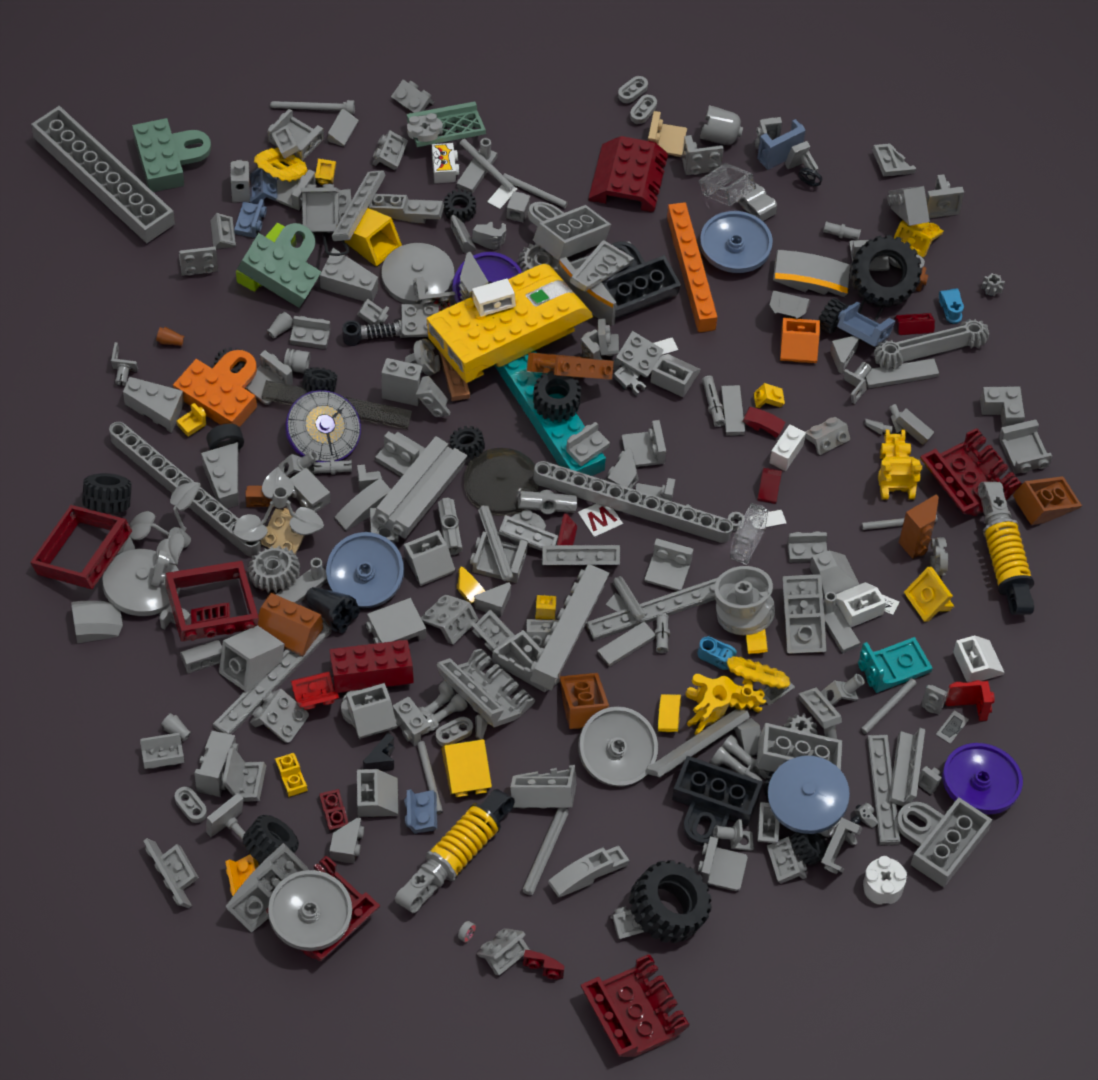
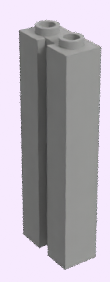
M435 436L377 506L373 519L392 530L395 534L406 538L464 467L467 455L456 448L452 450L448 447L447 442Z

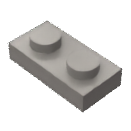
M287 125L271 133L284 158L300 150Z

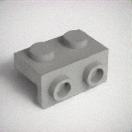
M402 80L391 96L413 113L424 111L429 102L432 105L434 103L430 98L432 95L424 89L422 92L417 89L419 86L411 80L409 83Z
M781 117L760 120L759 127L756 128V149H759L761 135L767 133L772 140L780 137Z
M836 417L829 418L825 422L805 431V438L816 445L819 455L850 440L847 424Z
M489 610L477 623L474 621L470 623L474 627L473 633L480 639L483 637L487 641L485 645L492 652L515 636L492 610Z
M406 697L392 707L397 727L399 726L402 729L404 738L416 746L421 741V733L430 728V723L411 698Z
M180 733L140 739L144 769L185 763Z

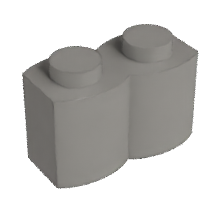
M754 183L738 192V202L749 214L758 217L762 221L776 214L777 202L774 198L766 195V191L762 186Z

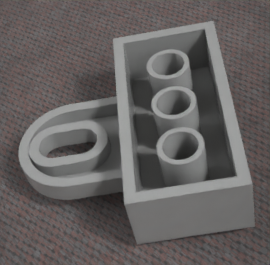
M535 202L530 205L527 213L529 220L537 226L533 241L557 260L599 245L603 240L606 241L611 227L608 221L587 205L564 213L552 204Z
M765 723L758 741L757 768L775 772L783 763L800 756H816L832 762L841 770L842 740Z
M959 797L945 815H942L925 803L911 802L901 808L897 817V827L900 833L919 846L913 855L911 866L942 887L948 884L987 834L992 822L991 818ZM915 815L924 821L926 826L918 827L909 821L907 816Z

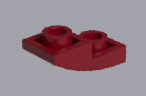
M753 407L748 408L742 420L754 430L758 431L762 428L775 438L780 435L785 425V421L777 416Z
M339 789L319 793L329 831L342 828L348 824Z
M525 949L523 966L531 969L543 968V976H547L549 979H563L564 965L545 954Z

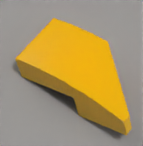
M461 567L458 569L459 577L456 589L459 590L467 602L472 604L474 596L485 592V590L466 569Z

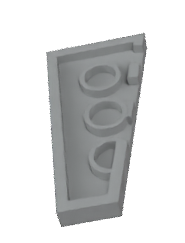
M603 240L574 273L569 283L585 292L632 264L634 258Z

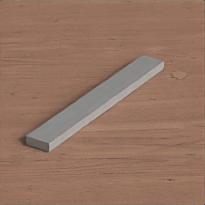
M718 578L641 603L640 606L645 612L643 619L636 620L629 608L588 621L586 622V627L592 640L596 641L634 628L642 622L649 623L655 621L658 614L664 613L669 616L716 600L714 586Z
M323 623V630L304 656L286 649L283 652L282 661L249 691L244 692L213 723V727L221 733L232 735L264 702V697L270 691L274 692L332 633V629Z

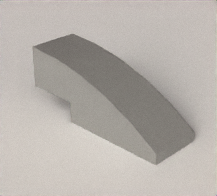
M379 478L347 503L335 516V520L345 531L350 530L369 518L370 508H377L391 489Z

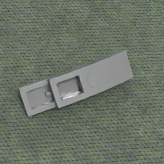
M375 194L369 205V209L393 219L414 223H425L426 219H441L444 208L443 201L408 200L407 195Z
M619 846L609 850L600 848L561 870L548 883L557 896L562 897L593 884L595 878L627 866L630 860Z

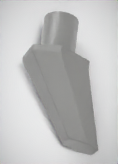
M896 404L889 408L892 413L891 419L896 433H898L902 427L895 420L902 412H899Z
M869 419L864 421L867 427L879 434H882V432L886 433V429H889L890 433H892V426L884 425L883 422Z
M481 715L475 717V733L478 740L483 739L488 724Z

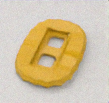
M279 148L262 151L254 157V163L258 165V168L270 173L272 177H278L281 181L300 180L302 175H305L308 170L305 162L301 161L294 154L284 158ZM283 161V162H285L286 164H288L289 166L287 167V166L283 165V164L280 163V162Z
M732 656L727 660V666L730 671L737 676H742L744 679H751L753 682H760L762 685L767 684L778 689H785L790 685L789 677L784 672L778 671L777 668H770L768 665H762L759 661L753 662L742 657Z

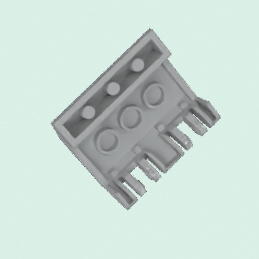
M482 649L474 650L468 662L457 665L450 658L438 662L437 668L440 676L493 727L518 719L535 702V699L527 694L524 689L519 691L513 699L509 697L517 690L519 684L516 681L514 682V679L503 669H500L498 664L492 666L486 674L482 671L489 666L492 659Z

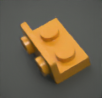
M251 854L236 862L230 859L226 861V873L229 877L232 896L259 866L258 861Z

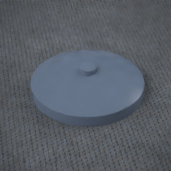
M728 211L715 215L706 222L700 237L701 251L708 262L718 269L732 273L749 272L762 266L771 254L773 243L772 234L767 225L758 217L741 211Z
M361 532L344 538L334 547L327 561L326 575L332 591L352 596L356 599L358 608H373L389 601L397 593L404 577V564L398 548L389 539L376 533Z
M800 756L786 761L774 772L768 787V802L775 818L788 829L805 834L820 833L835 826L841 817L844 816L849 804V786L842 771L832 762L816 756Z

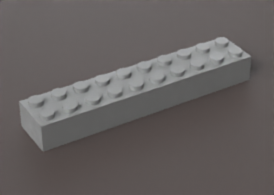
M60 106L31 124L33 138L146 243L175 225L173 210Z

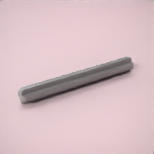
M483 505L478 512L485 532H487L503 581H511L513 574L491 511L488 506Z
M558 808L523 887L525 894L533 895L568 816L569 811L566 808Z

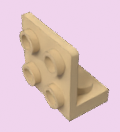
M654 111L648 141L656 142L668 155L682 157L684 136H686L687 128L663 124V120L660 119L661 112Z

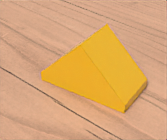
M537 595L535 619L555 620L556 596Z

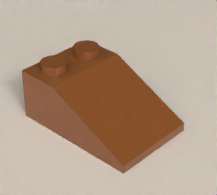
M1063 476L1025 481L1012 495L1031 525L1046 523L1082 507Z
M598 673L560 676L563 704L570 729L583 728L585 723L595 713L609 708Z

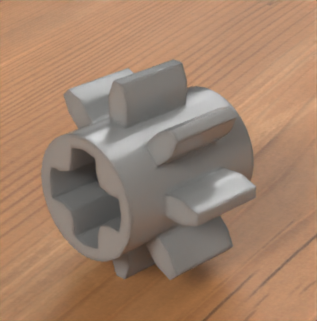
M991 273L988 277L984 276L981 288L985 289V294L995 296L997 293H1002L1005 281H1001L1000 275Z

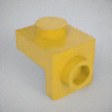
M318 159L315 180L318 181V184H333L336 161Z
M764 383L754 392L757 408L762 407L765 403L780 408L785 404L782 388Z
M193 403L191 411L176 420L177 425L189 437L206 426V413L202 407H198Z

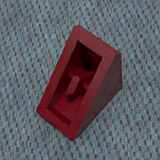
M763 468L757 501L776 504L782 471Z

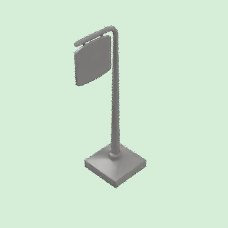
M239 793L207 817L206 833L210 837H213L227 826L228 829H232L243 840L245 831L239 826L236 819L242 814L243 797Z

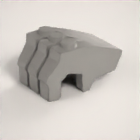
M489 222L487 225H476L473 229L472 241L486 248L499 250L500 246L505 242L506 224L502 223L501 229L493 228V222Z

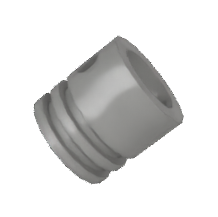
M288 348L284 364H287L293 372L304 373L309 368L310 352L295 351V349L291 350Z

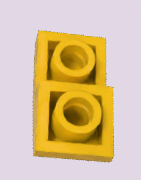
M765 629L755 634L746 635L748 654L768 652Z
M661 694L658 731L678 732L681 695Z
M291 753L275 758L288 797L308 791L295 754Z

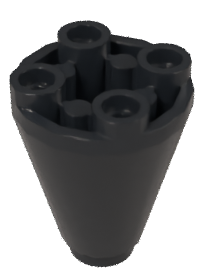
M315 587L310 588L306 593L305 599L308 601V604L315 612L321 614L324 623L335 632L344 633L353 619L357 618L360 613L356 599L350 595Z

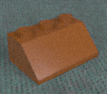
M937 494L910 509L905 514L899 544L912 559L917 556H923L928 551L939 499Z
M273 593L269 595L259 611L258 626L283 642L285 649L300 656L305 655L323 630L321 614Z

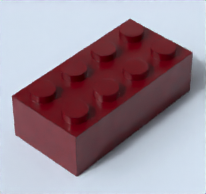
M408 640L329 649L336 693L362 690L385 683L386 687L414 683L413 664Z

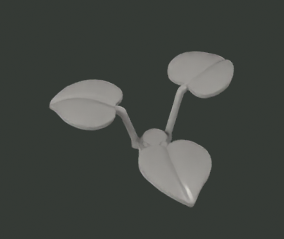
M277 467L266 477L262 485L264 496L272 499L264 519L260 521V518L256 515H244L236 522L233 534L246 542H256L263 539L268 532L267 527L263 524L266 523L273 506L277 508L287 506L290 515L293 517L290 520V527L297 534L309 535L322 530L324 524L319 515L309 508L300 507L296 510V513L293 512L288 497L294 492V484Z
M193 482L180 485L171 496L170 503L174 506L173 510L180 528L174 527L170 532H167L153 523L155 515L152 512L145 511L135 516L129 525L132 529L130 537L134 540H141L149 534L151 527L156 528L168 536V539H164L159 543L156 553L158 554L159 550L167 551V555L170 556L169 564L178 565L182 549L186 548L191 542V537L185 532L187 528L182 523L178 509L183 511L190 506L199 490L200 483Z

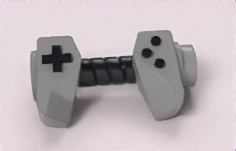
M869 803L856 806L854 811L856 815L850 820L851 822L858 825L862 821L871 828L878 824L877 819L872 814L874 808ZM848 831L845 840L850 845H856L858 842L855 834Z

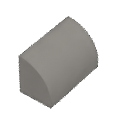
M219 640L180 652L187 673L220 664L222 645Z

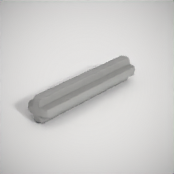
M623 577L614 578L613 584L636 620L643 619L645 612Z

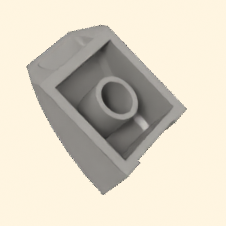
M773 291L770 306L775 314L778 312L794 316L796 319L806 314L810 305V300L807 298Z
M106 601L71 602L77 643L119 636L123 626L121 611L115 608L113 604Z

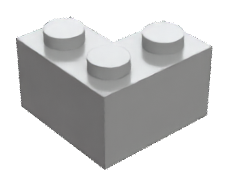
M983 387L980 398L982 415H1001L1002 427L1023 423L1025 416L1020 387Z

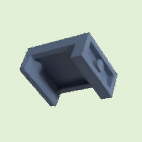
M795 119L792 121L791 131L774 140L767 133L760 136L757 159L767 170L785 162L791 148L804 142V126Z
M859 302L849 305L846 310H842L838 316L839 323L837 327L874 347L890 336L895 324V320L891 318L879 324L859 314Z

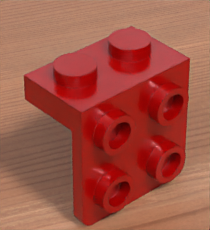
M329 671L291 680L295 701L304 710L315 708L317 703H323V705L332 704L335 702V699L339 698L338 693L334 691Z
M988 681L954 682L948 687L945 705L976 704L979 721H987L989 713H992V704L995 702L994 692H990Z

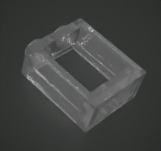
M727 163L722 164L699 180L703 196L729 206L756 189L751 172ZM734 181V183H732L728 187H723L729 182Z
M750 504L733 536L730 553L731 559L748 565L765 532L768 509L761 505Z

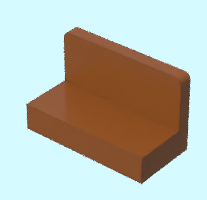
M247 486L246 507L270 506L272 499L264 496L262 486Z

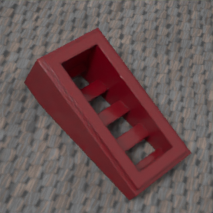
M220 603L191 609V624L230 618V603ZM208 614L209 619L205 620V615ZM197 615H201V621H197Z

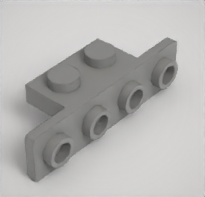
M146 838L143 840L146 845L145 850L156 862L154 866L157 871L164 876L165 879L163 881L166 887L172 890L174 901L178 906L190 908L192 905L183 890L199 877L182 847L176 844L166 853L162 854L157 843Z

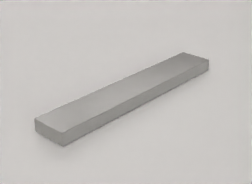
M384 171L367 172L332 234L333 241L350 240L386 176Z
M735 709L647 767L648 774L657 777L663 776L684 762L687 756H693L749 719L748 711Z
M868 735L867 742L876 819L878 821L879 845H899L900 835L897 826L896 804L889 802L892 768L888 735Z

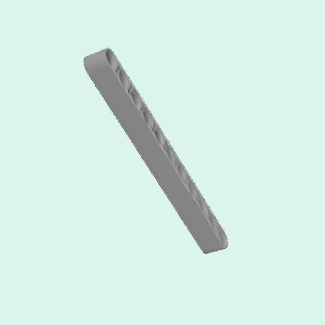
M114 422L110 425V438L113 445L172 494L180 485L194 482L124 423ZM199 487L189 508L249 557L257 556V551H261L260 540L246 542L234 536L233 531L239 518Z
M540 461L535 465L533 480L539 486L568 495H575L577 498L716 542L726 543L731 538L733 523L726 518L549 462Z

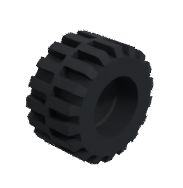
M549 371L547 375L544 373L541 375V378L536 380L533 403L538 415H543L542 418H549L552 422L554 420L562 422V419L569 420L570 416L573 417L578 412L581 386H579V382L575 380V377L554 375L553 371ZM561 394L565 397L561 399H555L550 397L549 395Z
M110 473L87 476L83 480L82 504L90 510L101 513H117L127 510L131 502L132 483L123 476Z
M270 815L258 816L243 836V844L246 850L259 863H262L283 843L293 853L299 847V841L292 829L278 818Z

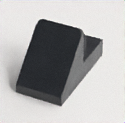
M387 733L363 760V770L378 769L380 771H388L394 769V760L389 757L395 749L393 736Z

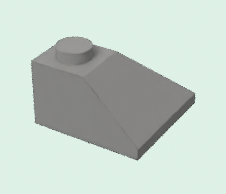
M830 550L812 555L810 570L813 575H822V593L824 598L825 594L829 591L838 594L860 585L845 555Z

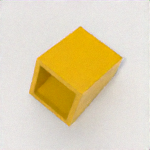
M369 208L364 213L350 240H344L345 243L376 267L393 250L402 246L392 218Z
M484 739L444 745L441 749L450 795L455 794L456 797L468 796L467 792L475 791L476 794L487 793V789L491 788L492 785Z

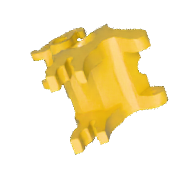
M886 429L885 443H882L880 448V459L883 460L878 473L882 500H888L889 492L901 490L902 492H908L909 500H915L917 482L920 481L922 465L916 458L909 457L911 454V444L905 443V429H901V434H890V430Z
M695 674L691 681L694 685L700 687L697 690L689 687L685 694L687 698L697 701L699 705L693 709L696 715L687 722V725L690 727L700 721L694 733L697 735L706 726L714 724L723 717L729 705L731 707L735 706L736 709L745 710L748 707L759 713L762 711V707H759L760 704L764 705L766 703V700H763L764 691L760 688L758 691H753V684L750 679H744L742 684L746 685L739 686L726 676L711 679L701 674Z

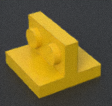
M927 567L904 591L924 622L930 621L939 611H950L954 607L950 601L953 595L933 567Z

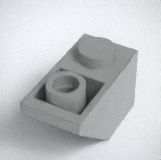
M628 447L626 451L621 452L618 457V463L615 467H611L607 476L609 482L633 489L639 478L632 449Z
M361 818L354 819L333 833L330 846L331 860L354 864L355 856L359 857L361 845L358 844L359 838L363 839L364 826H361Z

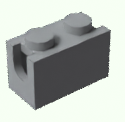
M307 468L290 478L294 484V492L291 496L293 498L296 497L302 507L318 512L331 503L330 492Z

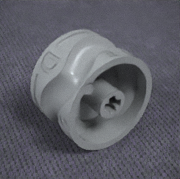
M739 566L725 571L718 577L714 586L717 602L716 613L719 624L725 630L738 635H751L763 631L772 623L775 616L774 600L770 596L773 591V583L766 572L756 567Z

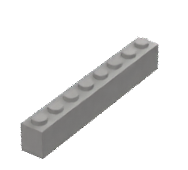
M590 564L587 565L585 570L580 571L577 578L579 583L575 582L570 592L573 595L567 596L564 603L566 608H561L557 617L559 622H554L550 630L552 635L548 634L543 644L546 646L545 649H540L537 655L538 662L534 661L529 671L533 673L530 679L531 682L549 690L553 689L609 576L608 572Z

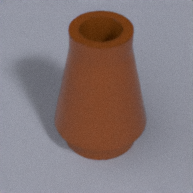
M160 327L156 341L163 345L182 347L185 336L167 327Z

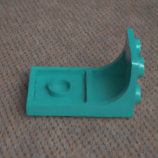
M915 637L875 652L865 642L862 644L858 660L860 670L865 672L869 686L873 687L876 693L907 682L910 679L931 673L933 669Z

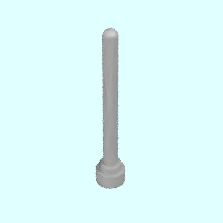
M347 100L343 104L272 101L270 103L271 108L336 111L344 109L351 115H354L355 112L354 100Z

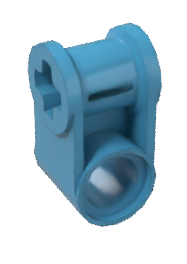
M959 289L939 291V301L946 320L952 324L959 323L962 320L961 312L964 309Z
M708 636L700 640L697 654L701 660L713 664L719 669L728 670L727 660L732 656L735 657L737 651L731 645L724 644Z

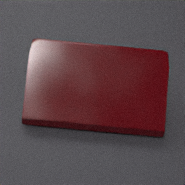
M931 313L895 316L899 335L934 333L935 320Z
M568 514L563 515L557 545H574L577 525Z

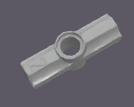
M543 490L540 493L520 491L518 495V508L541 510L545 514H551L554 511L574 513L577 508V496L554 494L551 490Z
M442 498V500L437 502L441 521V533L448 546L450 555H456L462 551L458 526L459 520L456 515L454 500Z

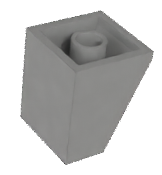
M258 625L225 639L222 645L219 673L245 692L249 691L282 661L285 644Z

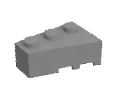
M924 186L888 191L887 201L889 206L891 205V209L909 226L930 222Z
M334 248L331 251V253H340ZM330 255L320 274L321 289L364 302L367 299L373 302L378 292V277L345 255Z
M129 377L123 390L125 405L143 416H148L153 419L154 423L161 424L167 428V431L172 433L184 405L183 391Z
M238 442L201 453L202 465L216 500L225 508L239 505Z
M524 630L493 650V664H498L502 669L543 692L549 690L530 681L533 673L529 671L533 662H538L537 655L541 648ZM559 675V677H558V679H557L555 685L560 682V675Z
M211 731L205 746V755L200 758L201 768L196 769L194 773L197 792L220 797L222 790H226V786L222 783V773L225 771V758L228 755L229 749L235 748L238 751L235 735Z
M570 765L569 769L557 771V768L550 769V773L538 774L537 771L513 776L510 787L511 797L515 800L513 807H573L577 785L575 765Z

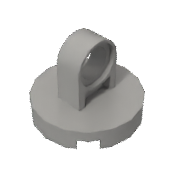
M427 339L416 341L414 353L406 356L405 362L421 365L422 371L428 376L434 375L440 370L439 356H435L432 350L435 349L434 345Z

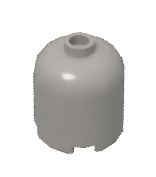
M709 105L705 120H708L707 125L704 124V127H702L700 139L723 145L733 144L736 138L742 135L743 127L740 126V117L734 112Z

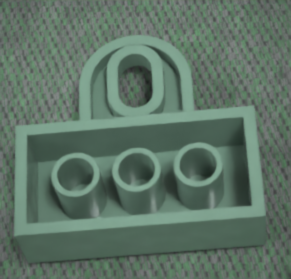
M167 118L132 125L134 141L147 187L152 192L184 186L181 165L199 162L210 154V138L202 131L188 130L172 134ZM191 144H203L202 146L196 148H185L187 145Z
M297 223L285 226L275 242L258 233L237 270L300 308L321 274L320 270L306 262L315 247L314 235L306 226ZM295 234H300L303 237V242L298 248L291 245V239Z

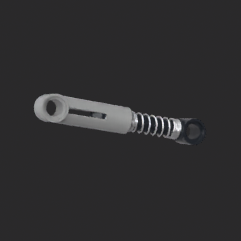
M350 320L345 322L342 327L343 342L349 346H355L362 339L375 336L376 338L378 336L383 338V336L388 337V335H391L393 337V335L400 336V338H407L402 335V320L393 322L391 325L390 323L387 325L384 323L382 325L377 324V326L374 324L370 326L368 324L367 327L366 325L360 326L358 322Z

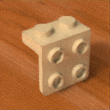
M284 508V510L275 509L267 525L268 532L260 542L268 548H271V546L277 548L279 545L282 549L287 547L289 551L292 550L296 555L305 535L297 534L291 529L290 520L293 517L287 508Z

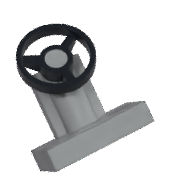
M808 141L793 146L785 162L787 169L803 164L805 168L800 169L798 173L799 178L810 186H820L823 179L817 172L819 168L809 152L810 145ZM816 177L819 179L820 182L815 183Z

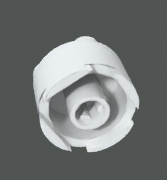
M881 856L872 861L866 869L863 881L865 895L876 904L895 903L902 896L906 883V870L899 862L887 856Z

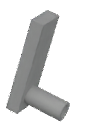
M483 138L480 141L478 152L493 164L497 159V153L491 150V140ZM473 158L458 180L457 188L465 189L468 193L471 192L473 194L488 170Z
M313 558L311 560V569L297 578L296 583H291V588L285 587L284 591L281 590L276 595L299 604L305 599L306 593L310 588H320L326 584L328 580L326 570L322 567V560L320 558Z
M829 591L825 594L823 601L825 626L843 654L859 647L860 642L836 604L837 595Z
M817 687L799 693V700L824 728L825 737L837 739L835 725L842 723L841 715Z

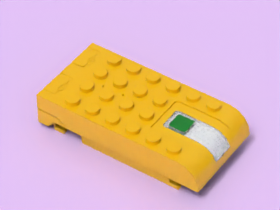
M541 264L508 279L515 293V307L480 316L472 296L426 318L428 338L466 383L484 375L482 370L494 364L501 367L574 332V326L593 317L592 312L550 265Z

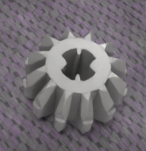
M796 713L794 718L789 717L787 723L784 724L786 728L802 730L803 732L817 735L816 723L812 722V717L805 718V713L801 717Z

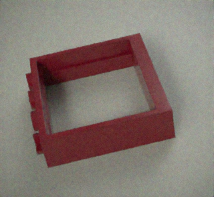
M70 505L30 563L37 575L92 590L132 533V529L124 518ZM79 522L110 530L81 573L50 565Z
M242 561L166 573L165 586L181 642L194 641L200 638H212L223 634L231 635L258 625L259 617ZM239 578L249 615L186 625L177 588Z

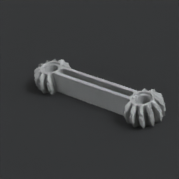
M968 319L966 322H962L959 327L899 342L884 340L883 343H878L876 350H874L876 364H880V368L887 367L888 370L889 368L896 369L897 366L901 367L905 361L964 346H970L971 349L974 346L979 348L981 345L984 346L989 338L988 325L983 324V321L978 322L976 319L974 321Z

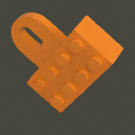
M234 350L226 353L213 368L195 359L173 384V388L183 391L185 403L190 406L195 403L198 407H202L206 416L218 424H236L240 427L257 408L255 395L245 389L257 372L255 358L246 351ZM238 362H246V365L238 373L231 372Z

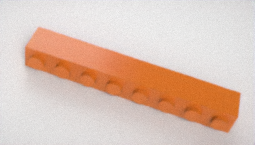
M686 202L669 204L667 220L697 331L699 333L716 330L718 317Z

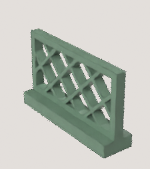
M475 101L407 114V124L412 116L418 117L430 113L436 114L443 124L442 134L444 136H438L433 141L420 142L418 138L413 137L417 147L486 134V129L477 111Z

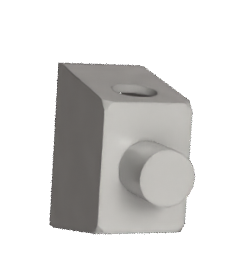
M237 160L231 162L232 203L250 202V170L248 161ZM238 184H243L244 188L238 189Z

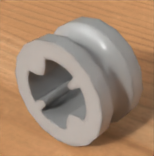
M732 512L728 516V520L733 523L732 531H739L744 526L745 518L740 512ZM734 519L738 520V524L734 523Z

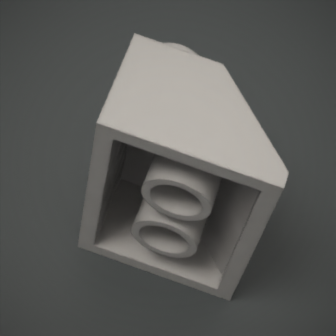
M468 252L460 275L459 287L461 290L459 292L461 294V301L473 296V288L489 284L471 252Z

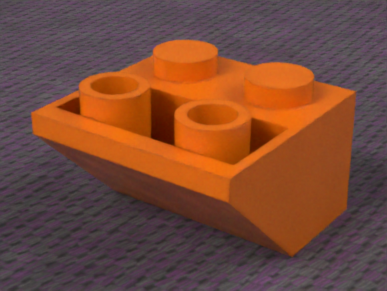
M783 318L780 361L817 363L820 320Z

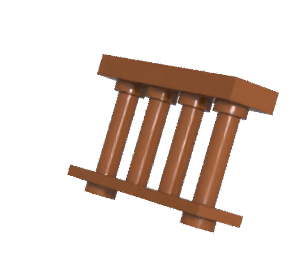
M529 352L527 371L541 373L553 371L554 375L612 380L614 361Z

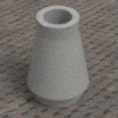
M286 312L279 314L267 330V333L275 339L278 335L292 327L293 319Z
M170 713L161 723L164 731L170 734L180 733L183 742L191 735V732L177 715Z

